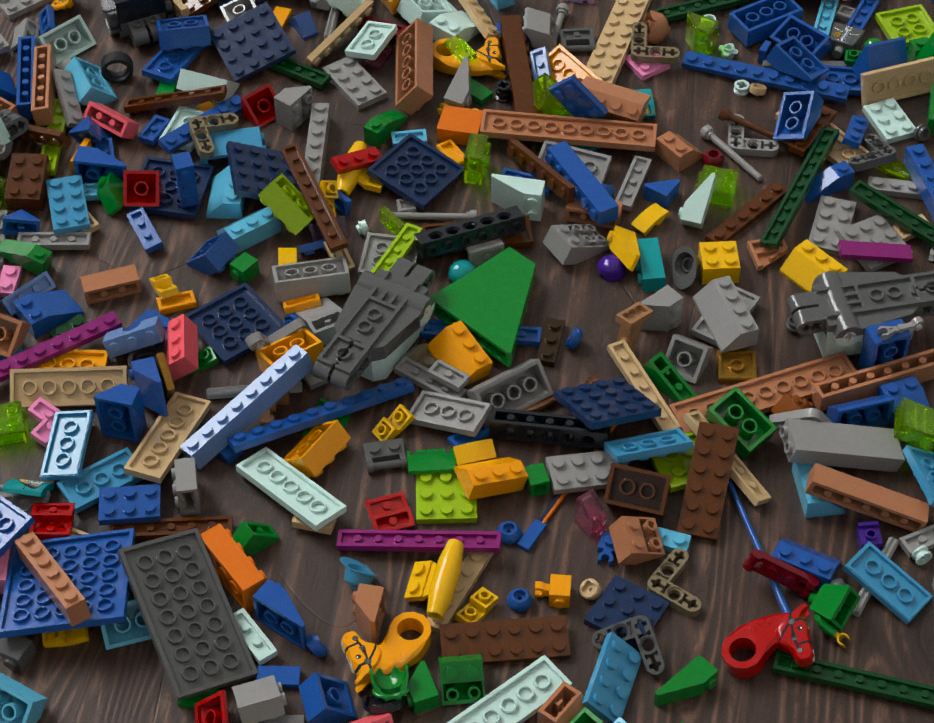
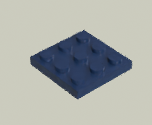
M615 575L584 618V624L598 631L632 617L643 615L650 619L655 629L669 609L670 602ZM639 620V625L636 626L644 634L639 636L640 639L643 636L651 635V632H645L644 626L647 625V622ZM623 626L619 627L616 631V635L621 639L625 638L628 633L627 629ZM636 639L626 642L638 652L640 651Z

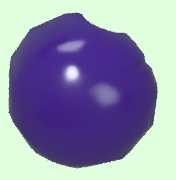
M614 254L602 257L597 263L599 275H603L607 282H616L623 279L626 275L625 265Z

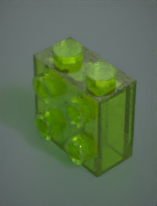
M543 73L532 82L534 105L538 110H542L549 115L569 116L571 114L548 91L552 85L558 83L547 73Z
M470 133L464 155V183L482 185L483 178L487 177L488 168L486 166H490L491 156L488 155L491 148V143H488V135Z
M704 165L703 171H699L697 179L699 184H695L694 192L711 173H716L717 180L710 204L731 208L738 185L739 171Z
M903 398L894 412V438L931 451L934 447V409Z
M21 401L0 404V447L27 443V434H30L29 424L28 422L25 423V420L28 419L27 408L22 407Z

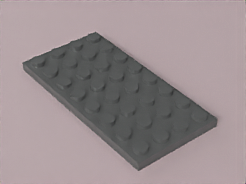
M198 528L118 549L117 554L176 701L257 677V668Z

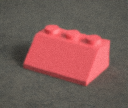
M184 314L168 322L165 335V358L173 381L198 369V327Z

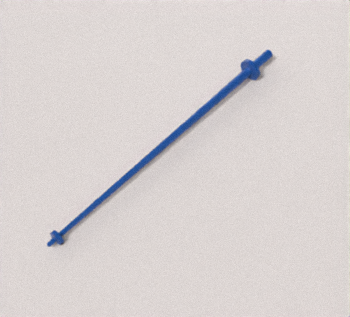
M729 479L728 487L755 549L764 552L731 479ZM768 578L782 613H791L779 584Z

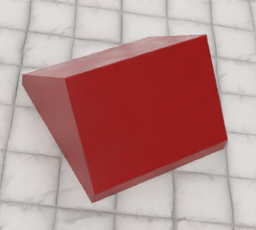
M270 83L241 98L242 115L254 127L259 126L261 128L276 119L274 105L276 94Z
M123 170V206L160 207L163 190L160 171Z
M221 690L194 704L196 723H230L226 690Z

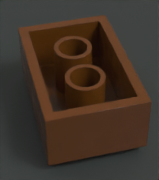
M12 153L4 194L8 210L44 211L47 194L46 180H49L51 163L47 154Z
M611 463L603 502L665 516L673 476Z

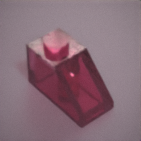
M593 489L576 498L575 523L590 539L595 535L602 534V531L606 529L607 516Z

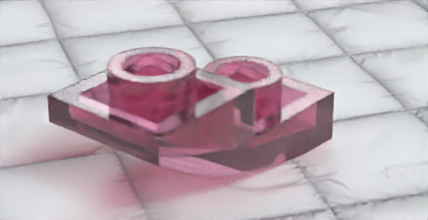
M387 44L376 60L364 59L363 65L380 69L391 57L395 47Z

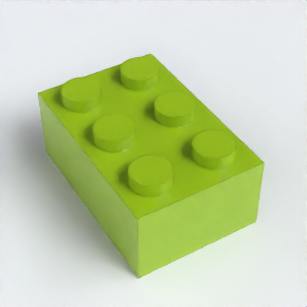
M282 173L258 194L261 203L268 206L273 211V215L285 224L286 229L295 235L313 219L302 194Z

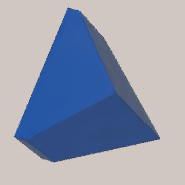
M89 115L69 132L80 144L85 138L91 139V142L112 138Z

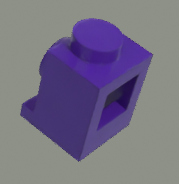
M858 522L855 536L859 550L870 541L881 551L883 542L879 531V522Z

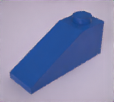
M846 161L829 166L818 174L804 200L805 203L808 204L820 199L821 195L829 196L852 187L855 171Z

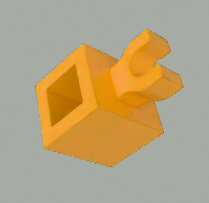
M551 574L550 584L535 581V597L549 596L548 607L569 608L572 575Z

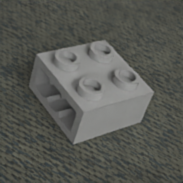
M195 457L174 459L175 468H171V474L174 483L172 484L173 496H175V507L180 508L181 516L201 514Z
M274 675L232 687L242 723H258L285 715L286 697L281 682L276 683Z

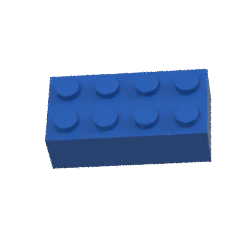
M760 0L730 12L728 29L748 47L768 39L790 14L802 20L803 9L794 0Z

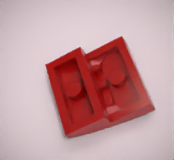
M404 491L364 502L373 530H402L415 526Z
M34 503L31 516L35 523L29 528L28 533L33 531L39 540L71 536L75 503Z

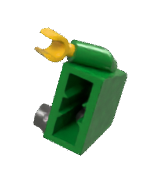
M837 578L830 584H823L818 593H811L808 597V602L811 604L810 610L814 613L813 618L819 629L831 638L834 636L839 646L846 648L840 641L842 638H847L851 641L850 637L846 633H839L838 630H843L861 596L854 587L844 583L843 579Z

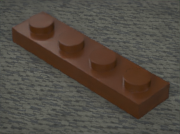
M823 106L821 116L805 140H792L788 145V151L804 157L812 147L822 127L827 128L835 119L837 111Z
M29 125L28 130L17 137L20 140H28L55 147L68 148L71 145L63 131Z

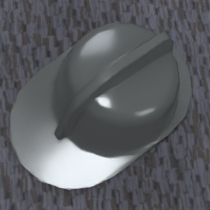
M688 246L679 247L672 257L674 285L679 289L690 287L701 268L700 258Z

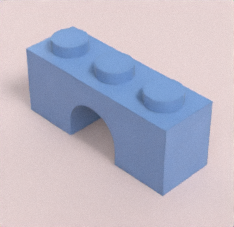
M158 315L141 321L139 326L129 331H125L124 327L106 332L102 343L109 357L113 358L162 342L166 331Z

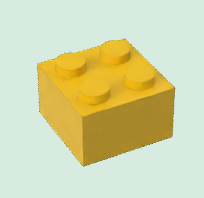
M736 241L699 242L698 257L701 261L700 276L702 284H708L713 279L730 276L733 283H739L741 267Z

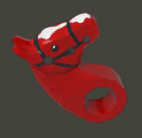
M804 603L791 613L764 616L738 627L722 643L721 655L727 672L736 678L745 679L758 675L776 649L790 654L799 667L811 666L815 661L809 627L806 622V618L810 615L808 611L809 606ZM742 648H748L755 652L753 658L744 662L733 659L732 655L735 651Z

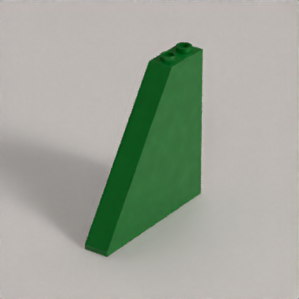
M508 247L431 296L435 300L432 314L447 325L461 320L483 350L509 368L513 362L534 285L536 264L511 247Z

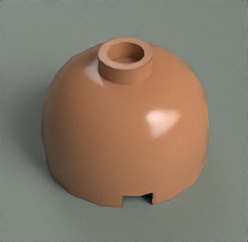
M650 10V12L646 13L643 22L647 25V44H659L670 34L671 28L668 20L662 13Z

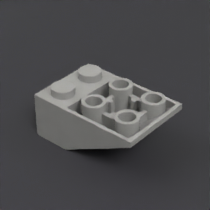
M592 224L551 225L543 240V244L562 265H575L610 249L606 238L600 235Z
M327 297L320 299L321 306L293 313L303 319L306 329L323 342V346L327 345L335 336L334 324L342 311L338 305Z

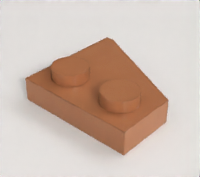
M761 239L747 241V248L757 271H761L787 254L788 247L784 239L778 249L760 247L759 241Z

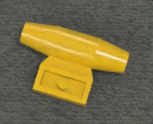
M355 141L347 153L366 149L367 145L362 141ZM369 167L338 174L337 189L347 197H349L357 183L363 189L381 193L383 185L367 175Z
M449 539L437 564L432 560L414 563L404 598L408 602L425 601L428 598L426 615L434 620L443 619L453 599L461 572L464 544L457 539Z

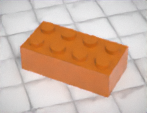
M219 523L200 535L219 580L240 607L244 608L249 614L254 611L252 596L267 581V578L262 570L258 571L252 557L246 556L242 545L233 540L230 530L224 529Z

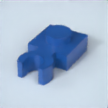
M602 531L597 551L600 552L597 563L601 564V560L607 559L609 560L608 566L611 567L613 555L616 556L610 533Z

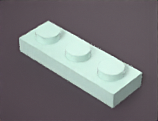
M244 608L233 613L250 654L260 666L278 655V650Z

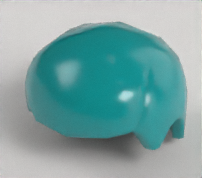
M467 260L455 261L449 267L448 280L451 279L455 282L474 270L475 267Z

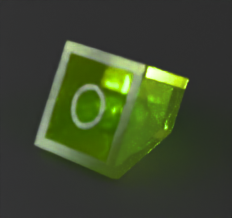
M688 12L685 39L692 52L710 56L714 53L718 43L719 21Z

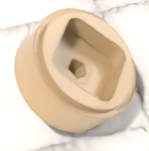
M760 83L750 84L749 92L753 95L763 96L766 94L767 88L765 85Z
M586 579L580 585V594L586 600H595L601 594V585L595 579Z

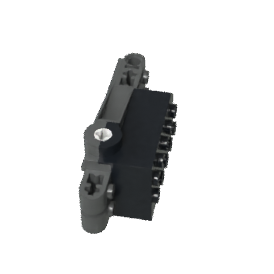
M100 0L104 22L110 36L120 34L121 38L129 36L135 47L149 44L150 38L152 42L159 41L156 20L175 17L171 0Z

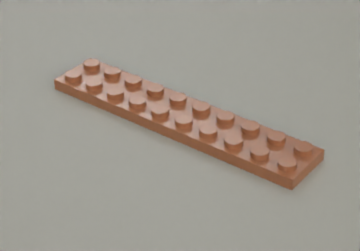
M483 109L479 137L515 138L521 141L541 143L544 140L556 143L566 141L569 145L655 152L657 124Z
M842 351L670 404L669 408L681 425V430L684 433H689L693 431L689 429L682 419L684 415L699 410L705 416L707 410L735 386L764 414L770 412L786 393L793 396L796 394L801 399L806 398L809 400L811 399L813 384L857 370L845 352Z

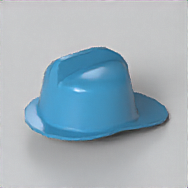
M348 557L340 558V561L345 566L344 580L353 590L357 591L359 583L371 585L374 577H378L363 563Z

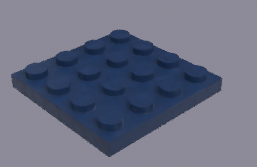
M268 2L210 31L211 40L236 83H240L296 54L294 47Z
M409 133L369 167L367 175L421 210H424L465 174L466 168Z
M227 142L226 150L234 195L260 200L258 194L281 173L300 192L281 151L239 142Z
M146 156L141 170L160 171L163 190L160 207H143L145 213L196 220L215 172L214 165L193 163L199 204L182 208L177 195L176 176L172 160ZM126 206V211H135L141 207Z
M246 282L186 314L197 325L199 339L207 347L210 346L224 366L252 351L245 342V338L250 334L259 331L268 337L286 325Z
M615 377L613 380L608 381L600 380L592 384H580L572 388L564 387L562 390L554 391V398L591 430L661 416L662 409L622 377Z

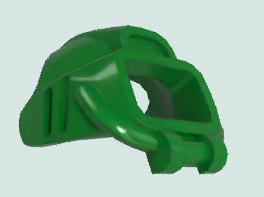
M404 664V671L394 666L389 676H386L381 668H378L375 674H373V669H369L373 686L372 693L375 697L384 699L385 702L395 699L398 701L401 700L402 696L409 693L407 664Z

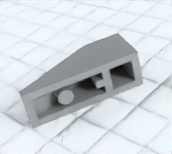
M464 56L444 96L445 103L450 106L467 108L472 103L470 63L466 56Z

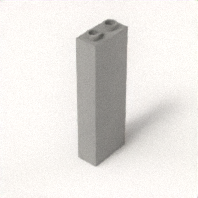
M787 418L779 431L788 462L818 463L824 466L897 472L905 461L895 429Z

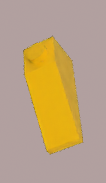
M615 225L613 231L610 230L607 236L609 248L633 272L640 258L636 233Z

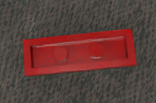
M374 146L331 157L330 163L338 174H343L370 167L382 155Z

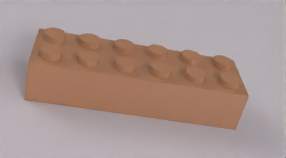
M418 18L396 37L395 106L411 116L416 111H419L427 101H430L434 94L433 27Z

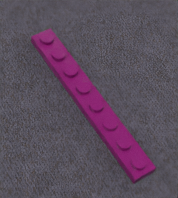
M112 311L0 361V383L10 379V369H32L105 336L106 332L122 328L121 321Z
M339 529L336 548L337 551L442 552L449 539H457L464 544L463 552L500 553L502 533L501 531Z

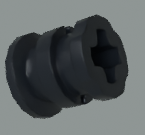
M499 80L496 83V101L506 103L511 100V83L509 81Z

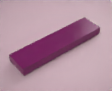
M839 240L837 244L840 259L912 263L913 261L910 245Z

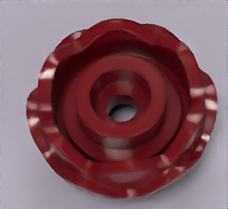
M710 149L703 154L702 161L705 166L715 169L722 165L724 156L719 150Z

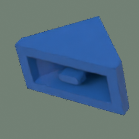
M309 10L288 19L289 24L303 40L318 35V30Z
M680 180L644 183L643 197L666 209L679 194Z
M22 209L3 217L2 234L18 236V232H39L40 219Z

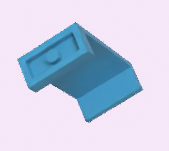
M259 126L209 133L214 144V155L210 159L200 157L201 164L208 165V160L227 158L226 144L228 141L266 148V145H262L265 143L264 133H260ZM198 136V137H197V138L200 139V140L206 139V138L203 137V136Z

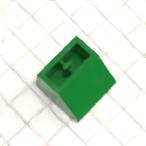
M481 654L438 657L442 706L476 703L485 696L483 659Z

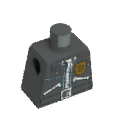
M834 22L831 33L832 49L829 52L832 53L834 58L840 59L842 56L845 57L846 49L858 50L863 44L865 30Z

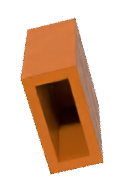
M444 105L436 128L437 141L445 142L451 139L455 144L478 147L479 141L483 140V137H479L483 110Z

